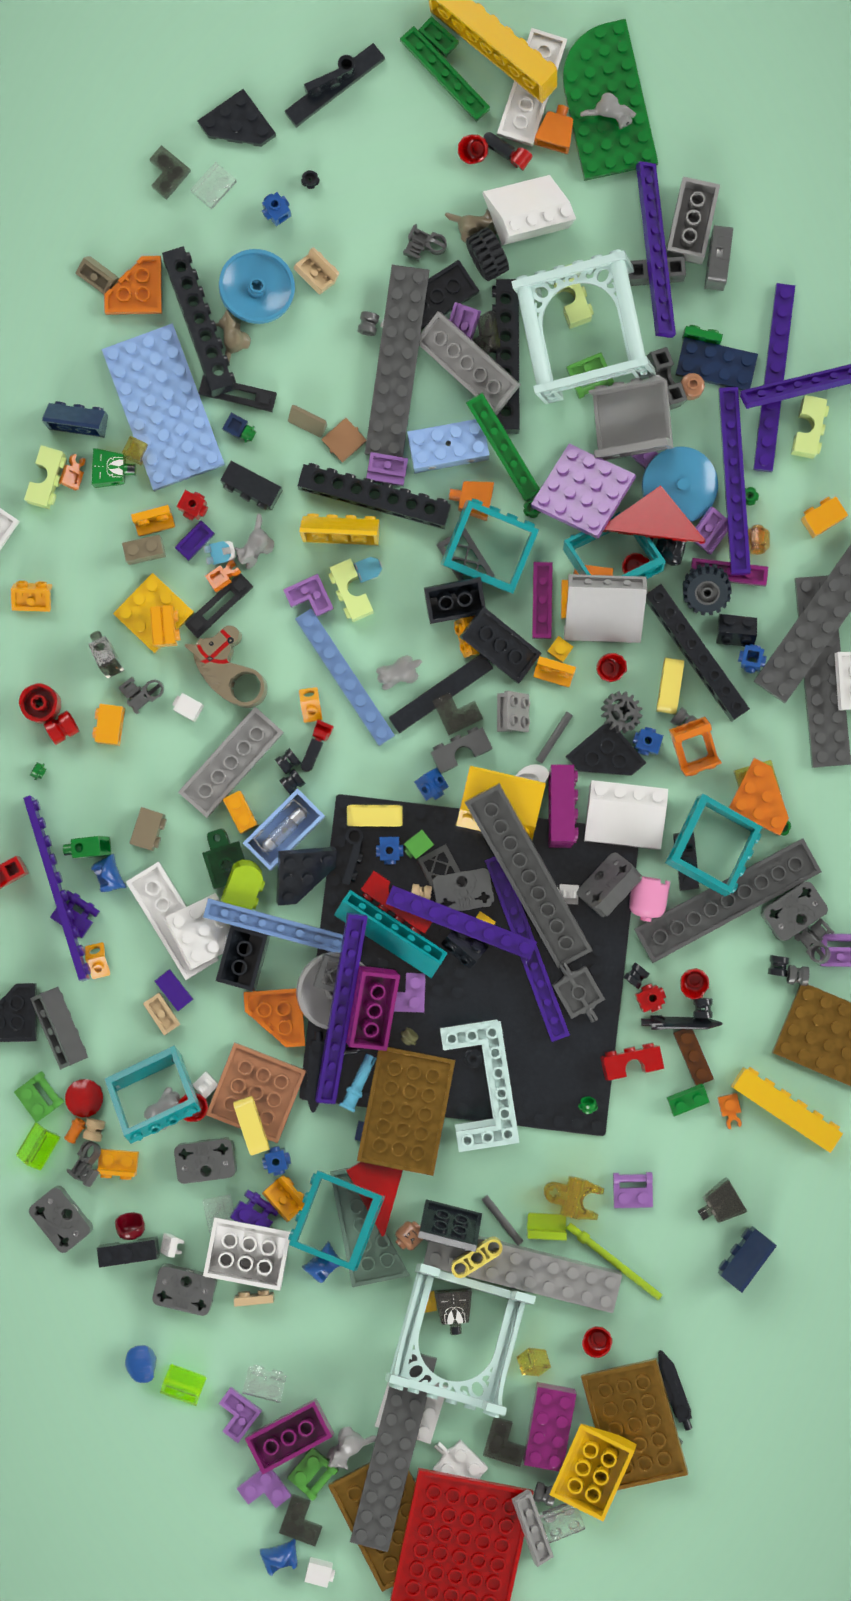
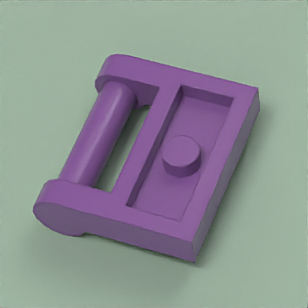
M825 934L821 941L826 947L827 941L851 942V934ZM820 947V950L825 954V949ZM828 947L831 953L830 959L826 963L820 964V966L851 967V947Z
M652 1172L626 1175L613 1173L614 1208L653 1207ZM620 1182H646V1187L620 1188Z

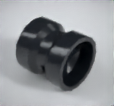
M290 748L285 751L283 756H278L274 759L285 774H288L292 767H297L301 764Z
M295 769L290 771L289 777H283L279 780L290 795L297 789V786L302 787L306 784Z
M770 955L771 967L768 968V974L787 977L786 965L789 964V958Z
M635 962L632 965V970L626 973L623 978L639 989L643 979H647L650 973Z
M712 998L693 999V1004L695 1005L693 1018H713V1012L711 1011V1006L713 1005Z

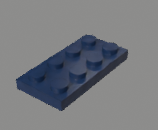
M684 337L675 376L684 377L689 373H695L700 375L706 383L724 387H738V390L750 389L758 354Z

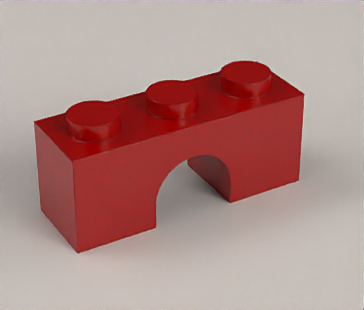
M652 1042L643 1044V1048L635 1049V1046L624 1048V1052L617 1053L616 1050L605 1052V1056L600 1057L605 1080L610 1081L627 1077L626 1065L633 1059L640 1062L642 1072L645 1073L665 1069L660 1046L654 1045Z

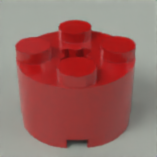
M37 683L22 691L19 698V706L27 719L35 723L44 724L51 719H55L60 713L61 698L51 687ZM38 701H39V702L42 701L44 704H43V706H40V707H39V706L37 705V702H38Z

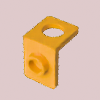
M313 687L299 690L304 723L317 721V719L322 720L318 688ZM306 693H314L310 697L304 696Z
M104 943L85 946V960L90 967L91 978L96 979L109 976L110 969L105 958ZM100 949L98 953L90 954L91 950Z

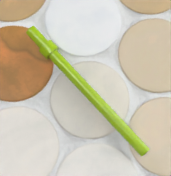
M571 1222L567 1225L566 1229L575 1235L579 1242L593 1249L656 1300L662 1297L658 1290L592 1240L587 1232L581 1231Z

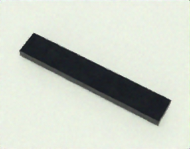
M372 43L354 57L356 72L352 78L343 81L335 89L323 91L317 97L312 96L308 98L306 94L286 109L285 114L297 128L385 60L384 55ZM346 64L342 68L349 69L351 65Z
M478 655L390 716L389 720L399 734L491 671L493 669L492 665L484 656Z

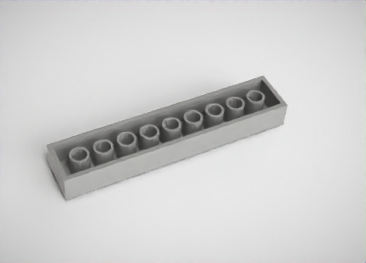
M479 1236L478 1244L486 1240L487 1237ZM428 1241L423 1264L452 1272V1261L466 1251L461 1248ZM501 1241L502 1252L499 1256L467 1275V1277L610 1313L614 1312L622 1279V1273L618 1270ZM491 1242L488 1245L490 1251H496L499 1248L496 1242ZM474 1253L471 1259L478 1262L482 1259V1255ZM458 1263L454 1268L457 1272H463L466 1267L464 1264Z

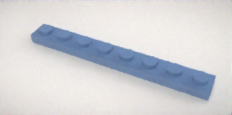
M312 609L297 617L295 620L378 746L395 736Z
M208 898L203 915L204 918L330 952H341L343 934Z

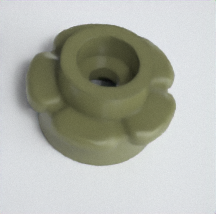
M406 1028L405 1031L401 1032V1040L409 1046L417 1044L416 1041L419 1036L410 1028Z

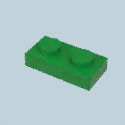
M432 16L418 30L445 57L459 44V41Z
M689 325L685 327L682 338L686 337L720 345L723 334L714 329H708L707 331L700 329L697 325Z
M702 1083L666 1097L674 1117L710 1103Z

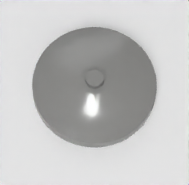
M340 952L325 953L340 958ZM322 954L311 960L302 970L297 982L296 997L305 1017L313 1024L327 1029L334 992L313 986L323 957ZM328 961V970L338 966V963ZM337 970L330 973L334 982L336 981ZM328 974L322 978V983L332 984Z

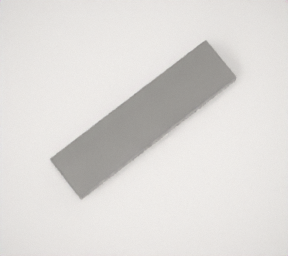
M527 1489L512 1498L533 1562L539 1567L554 1556L532 1492Z

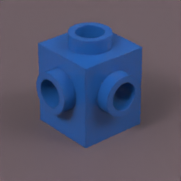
M278 192L269 194L262 202V213L267 220L271 219L277 227L291 217V211L288 207L290 204L285 196L281 197Z
M750 644V646L745 645L744 651L740 650L738 662H741V668L745 672L755 673V671H760V667L765 666L767 656H763L764 649H761L760 646ZM750 658H754V659L756 660V662L754 663V662H750V661H748V660H749Z
M645 727V730L641 729L639 733L635 732L632 742L635 744L634 749H637L639 754L649 756V753L657 755L664 735L657 734L653 728ZM645 739L649 740V744L645 743Z
M438 768L427 772L414 781L426 801L431 798L437 800L444 795L443 791L449 787Z
M380 837V845H376V857H380V861H384V864H396V861H400V856H403V845H399V837ZM387 848H393V853L387 854Z
M279 1146L271 1147L264 1154L265 1157L262 1158L264 1169H268V1174L273 1173L274 1176L284 1174L285 1170L289 1168V1164H291L289 1152L286 1153L285 1148L280 1149ZM277 1158L280 1162L279 1165H274L272 1160Z

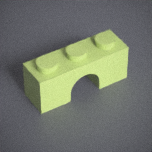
M580 283L573 284L557 293L568 292L574 297V302L564 306L563 309L569 329L591 322L594 312L591 304H587L585 299L587 293L584 286L581 287Z
M808 395L803 397L798 418L809 421L811 432L796 433L791 455L813 459L817 454H820L822 443L819 440L820 435L823 436L826 425L823 424V420L829 412V406H827L828 399Z
M40 446L35 463L38 467L47 470V478L42 483L29 482L24 498L27 503L49 510L50 506L54 505L56 500V494L54 493L56 487L60 486V473L64 465L67 464V458H65L66 455L63 451Z
M351 558L329 567L331 573L328 576L331 583H336L339 589L335 592L339 601H344L346 608H343L347 619L351 618L352 622L374 614L366 593L360 596H353L348 592L349 584L359 579Z

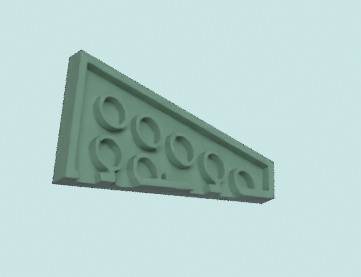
M349 1168L330 1171L332 1176L352 1183L346 1172ZM332 1183L346 1257L349 1262L368 1211L357 1192ZM374 1225L357 1271L349 1270L352 1287L410 1276L388 1235L385 1233V1236L382 1237L376 1225Z

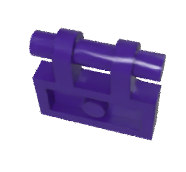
M67 890L68 899L70 900L67 906L72 909L74 915L72 922L74 926H77L80 938H83L93 924L87 917L89 914L97 917L100 911L91 902L87 903L81 899L77 893L73 894ZM75 904L84 909L82 914L73 909ZM56 908L50 918L61 924Z
M248 1189L244 1196L249 1201L247 1204L239 1201L229 1218L237 1222L270 1228L273 1221L268 1219L267 1216L271 1213L276 1217L279 1213L270 1202L262 1199L260 1194L257 1192L253 1193ZM255 1204L263 1208L261 1214L253 1209Z

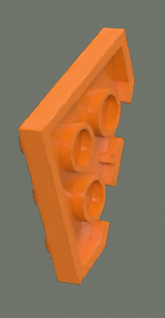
M141 256L136 261L137 263L130 270H127L118 282L104 294V310L106 315L162 314L161 256Z
M753 758L728 808L780 836L789 817L773 769L764 762Z
M296 988L244 992L245 1012L280 1041L285 1047L306 1046L304 1015L297 1002Z

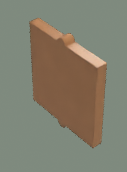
M347 418L342 420L321 439L330 449V453H334L342 463L367 441L358 431V427H354Z

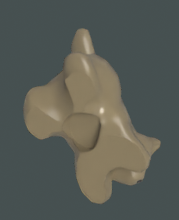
M486 209V213L483 216L465 215L461 217L445 213L449 220L458 223L461 240L465 243L466 238L486 227L494 234H497L488 209Z
M226 310L223 317L216 323V326L224 330L225 355H227L230 363L231 354L242 349H248L251 344V338L247 333L240 330L241 320Z

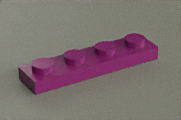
M692 558L691 568L697 569L699 564H701V567H704L705 563H709V566L715 564L718 569L720 567L724 569V573H727L730 583L763 587L767 585V566L750 565V574L731 575L730 562Z
M533 562L532 639H551L553 562Z

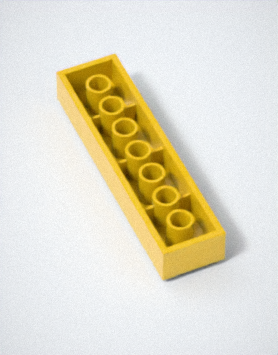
M429 0L430 12L541 103L557 88V67L551 61H546L538 50H533L523 38H518L514 35L510 27L503 26L495 15L487 13L480 3L476 4L473 0Z

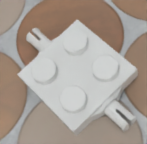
M461 1439L449 1449L440 1441L434 1446L442 1454L440 1461L433 1467L434 1471L480 1479L488 1470V1466Z

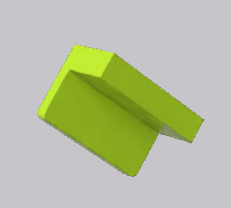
M528 1213L527 1239L566 1241V1215Z

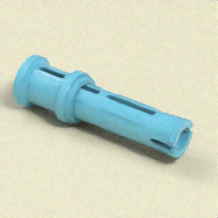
M365 1054L351 1087L349 1086L346 1089L347 1094L339 1106L355 1113L354 1108L359 1098H362L361 1091L377 1058Z

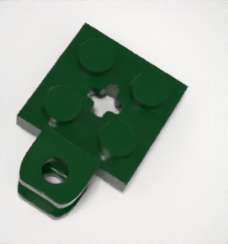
M224 829L208 832L207 840L210 850L202 853L214 889L226 886L233 864L240 860H245L240 842L237 841L230 844ZM216 834L220 835V841L215 840ZM226 859L232 863L228 871L226 868L221 867L224 864L223 860Z

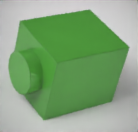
M421 830L404 843L406 846L404 851L410 859L412 857L417 859L433 847L434 844L424 831Z

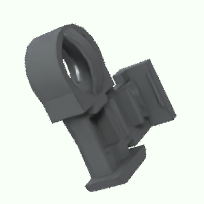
M414 224L408 236L409 243L406 249H404L403 255L419 262L421 251L427 250L434 255H441L446 250L447 242L443 235L432 232L430 235L417 229V224ZM430 243L438 244L442 249L434 250L431 248Z
M131 677L119 689L128 699L127 704L138 714L140 713L138 710L150 700L153 702L164 693L162 682L156 679L150 680L141 688L133 683L135 680L134 677ZM157 682L158 684L148 692V685ZM161 687L159 695L151 696V694H153L157 689Z
M820 918L810 928L806 927L802 930V934H796L795 939L801 941L808 949L806 952L811 960L818 964H824L830 959L831 953L829 948L821 942L823 940L822 937L825 934H833L834 931ZM820 947L825 949V954L819 949ZM815 951L822 957L821 960L815 959Z
M86 1141L77 1153L80 1158L72 1170L67 1168V1172L74 1179L83 1181V1185L91 1187L100 1173L98 1170L92 1169V1165L99 1158L101 1147L95 1142ZM93 1145V1153L88 1157L87 1151Z

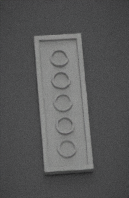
M438 311L422 331L419 346L474 396L483 392L493 411L498 415L521 384L441 312Z
M254 707L178 793L208 818L284 732Z

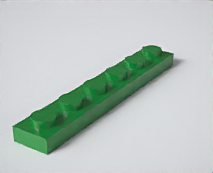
M415 26L400 38V42L476 122L490 110V106Z
M483 392L467 401V406L523 499L527 501L537 495L540 490L537 482Z

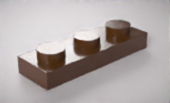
M680 1029L673 1032L695 1086L713 1080L714 1077L693 1029Z

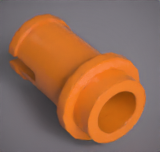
M77 1117L71 1121L72 1125L64 1137L65 1140L73 1144L76 1143L82 1129L86 1128V1122Z

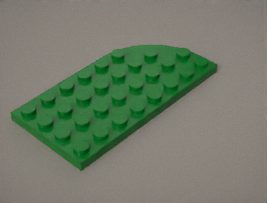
M626 19L593 27L574 43L567 55L563 70V88L569 108V115L573 118L572 129L584 181L636 170V164L639 161L658 165ZM612 93L617 97L619 105H626L636 115L632 118L631 124L620 130L619 124L614 118L601 115L580 116V113L584 110L595 109L603 94Z

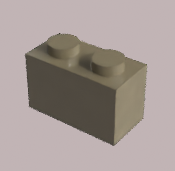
M160 535L122 543L125 559L129 565L166 557L163 540Z
M141 807L129 844L151 851L158 848L161 837H159L160 830H164L167 822L165 814Z

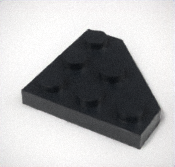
M244 89L197 120L202 130L210 139L218 138L228 142L249 143L262 147L276 137L275 131Z
M609 723L603 724L565 756L574 765V768L580 772L632 776L646 764V761L621 732L616 733L615 727L611 730L609 729Z
M324 847L278 851L277 905L297 904L336 867V848Z
M17 983L0 1000V1042L37 1041V1014L30 999L37 995V983Z

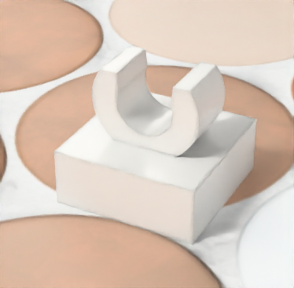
M559 884V890L566 903L578 904L577 891L579 885Z
M206 1071L192 1085L206 1099L217 1088L218 1083Z
M164 1233L160 1253L167 1257H175V1254H182V1251L177 1249V1244H184V1241L172 1234Z

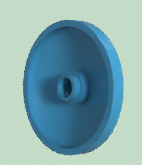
M261 249L244 250L232 256L222 268L219 278L221 300L227 310L242 321L253 324L272 322L280 318L289 309L295 293L293 274L288 265L274 253Z
M673 447L672 449L660 452L649 462L642 478L643 497H645L661 485L690 522L702 517L712 507L718 492V477L714 466L704 454L689 447Z

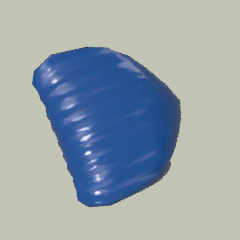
M114 854L105 857L91 866L100 883L101 892L127 888L117 869Z
M328 1241L321 1251L338 1257ZM317 1256L302 1266L319 1283H323L328 1275L335 1268L339 1267V1265Z
M146 1345L135 1346L127 1352L125 1367L134 1381L148 1383L154 1378L157 1358L150 1347Z
M296 1539L273 1548L260 1549V1555L270 1576H273L281 1568L292 1566L295 1569L297 1567Z

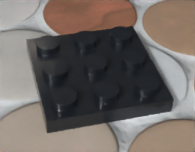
M426 1199L418 1238L438 1242L445 1246L461 1248L465 1251L476 1252L482 1213Z

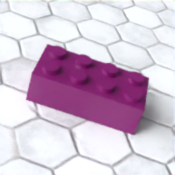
M551 764L549 769V848H572L578 839V828H575L576 820H578V808H575L576 801H578V789H574L576 782H578V770H574V765Z
M359 966L346 1040L349 1047L387 1051L400 975L396 970Z
M541 1382L536 1383L523 1457L524 1465L560 1472L566 1457L576 1400L575 1389Z
M317 1398L248 1434L245 1440L262 1474H265L332 1438L334 1432Z

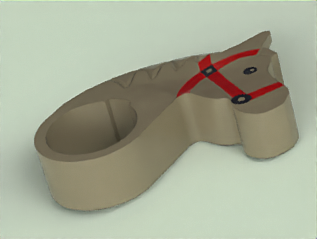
M228 625L211 638H200L195 645L185 644V647L193 653L197 668L205 681L222 698L244 708L256 707L264 701L267 695V683L264 677L254 669L231 663L234 653L233 647L238 645L242 639V634L236 627ZM245 674L257 676L261 685L258 696L249 702L239 701L232 689L234 688V681Z

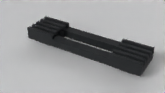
M202 376L199 395L273 412L277 396L276 392L234 383V389L256 394L255 401L225 393L212 397L205 376Z
M241 573L234 577L230 584L222 588L185 623V626L197 638L204 634L224 613L253 588L252 584ZM231 590L235 595L211 618L206 620L203 615Z

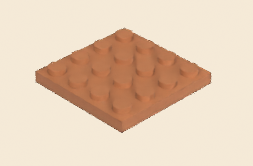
M234 1042L206 1115L241 1129L233 1102L252 1096L267 1139L278 1143L306 1070Z

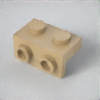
M314 247L293 268L319 295L334 285L339 276L335 266L331 265Z

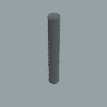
M569 712L565 713L536 758L541 764L573 715Z
M489 1196L483 1197L481 1199L517 1246L520 1245L523 1239Z

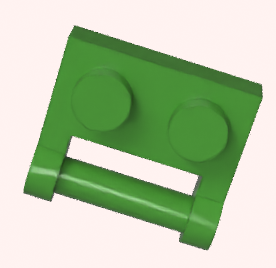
M602 352L566 366V370L569 376L607 367ZM610 378L592 383L583 388L581 386L575 387L577 397L581 399L585 397V394L589 393V390L595 389V386H612L614 380Z
M43 1071L14 1091L36 1123L64 1103V1100L58 1097L45 1079ZM36 1082H39L41 1087L52 1100V1105L49 1106L47 1101L36 1088V1086L34 1085Z
M313 1447L291 1471L287 1479L304 1492L309 1499L314 1501L317 1493L332 1475H336L339 1469L337 1467L330 1468L328 1466L330 1460ZM324 1465L327 1468L324 1474L312 1488L307 1486Z

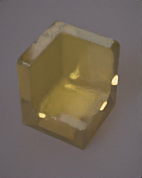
M130 436L122 454H124L126 459L142 465V457L148 444Z
M528 1348L517 1356L522 1375L541 1376L551 1368L545 1349Z

